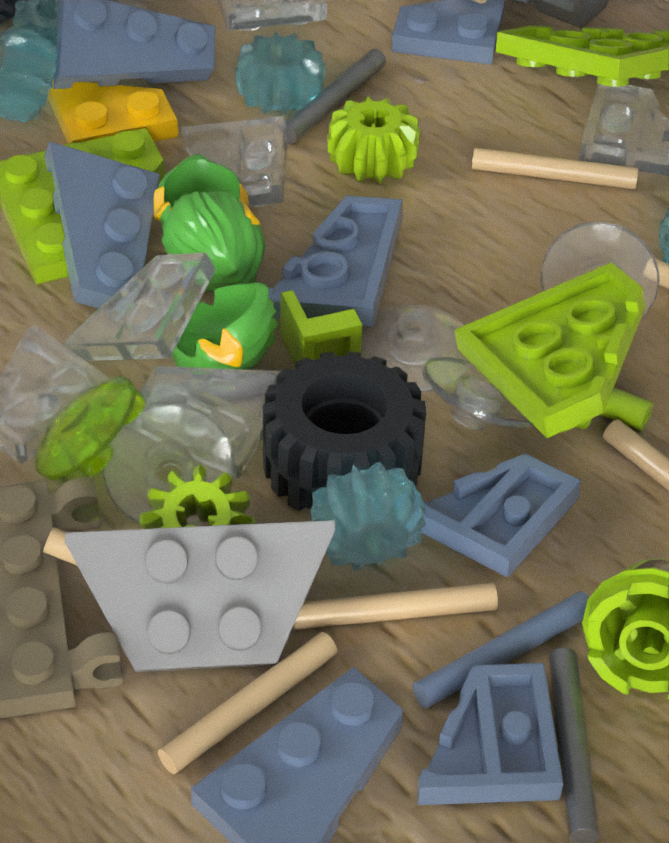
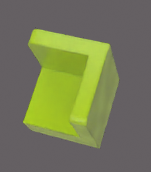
M293 290L280 293V336L294 365L296 361L306 357L312 360L319 359L320 353L334 352L335 356H347V351L361 353L362 323L355 309L307 319Z

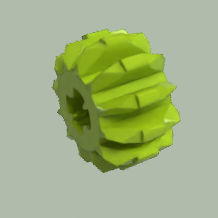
M366 96L362 103L352 100L346 101L344 109L333 112L332 121L329 123L327 151L330 153V161L338 165L339 174H355L357 182H361L366 178H374L381 184L386 176L401 179L404 170L414 167L415 159L418 156L420 137L418 118L409 115L407 105H391L389 97L382 101H373L369 96Z
M200 464L194 468V481L186 483L181 474L171 470L167 475L171 492L159 488H151L147 497L149 504L154 510H149L140 515L141 529L195 527L193 524L187 525L186 521L187 518L197 515L202 523L209 521V526L255 524V518L244 513L250 506L249 494L246 491L230 493L232 476L227 472L218 475L212 483H208L206 468Z

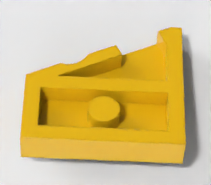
M54 79L46 81L48 99L67 144L81 143L112 136L122 131H134L143 128L148 130L154 142L178 137V121L162 89L124 85L99 86L98 83L74 82L72 88L53 89Z

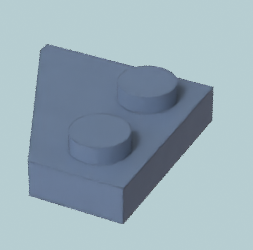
M441 0L401 6L392 34L391 52L492 65L496 51L497 32L501 29L506 0H487L483 4L471 0Z
M525 453L499 463L491 471L475 472L454 480L453 492L424 503L419 495L407 498L402 503V523L508 578L579 499L581 480Z
M544 663L473 665L461 689L460 701L456 709L450 712L441 730L439 745L428 768H423L418 778V805L560 800L563 779Z

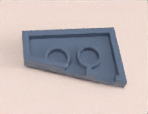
M109 0L59 1L53 89L72 88L74 82L97 81L99 86L118 85L121 79L144 78L149 83L208 80L214 70L215 26Z
M49 141L44 158L47 172H52L55 211L61 215L65 234L62 245L74 302L132 318L139 300L154 211L153 198L154 192L158 187L160 174Z
M346 196L313 233V244L301 257L292 256L282 268L283 278L273 289L269 288L268 297L274 302L273 307L277 311L274 318L280 319V293L293 290L307 319L355 309L362 326L374 327L403 220L402 199Z
M353 667L191 788L192 806L230 843H329L338 829V822L356 791L363 790L402 728L403 709Z

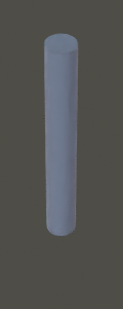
M579 591L413 683L412 689L417 701L422 707L429 708L461 690L473 665L507 664L582 622L589 597L584 592Z

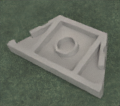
M335 520L66 532L65 544L113 632L117 634V639L136 673L274 666L279 661L298 614L334 536Z

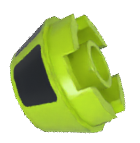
M663 558L642 560L603 581L587 600L582 621L587 647L589 648L587 656L600 677L623 694L629 695L631 688L648 693L668 692L666 699H669V560Z

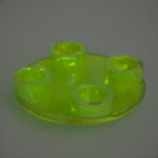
M123 376L106 379L79 394L61 410L47 429L35 456L36 471L41 476L50 480L67 476L77 470L86 477L93 476L101 471L111 460L114 453V448L110 443L123 426L132 422L143 411L146 404L145 397L128 378Z

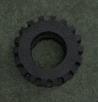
M347 351V356H335L334 352L320 353L319 359L312 360L306 357L296 361L295 370L283 369L276 376V384L268 386L265 393V404H263V470L265 477L271 479V489L278 497L288 496V505L297 511L308 508L312 510V517L325 520L327 515L340 516L339 521H354V515L364 514L367 519L381 515V507L385 506L394 509L403 503V494H411L417 486V478L421 475L426 421L425 401L421 400L422 391L416 382H407L408 374L399 367H386L387 360L373 356L371 359L361 357V353Z

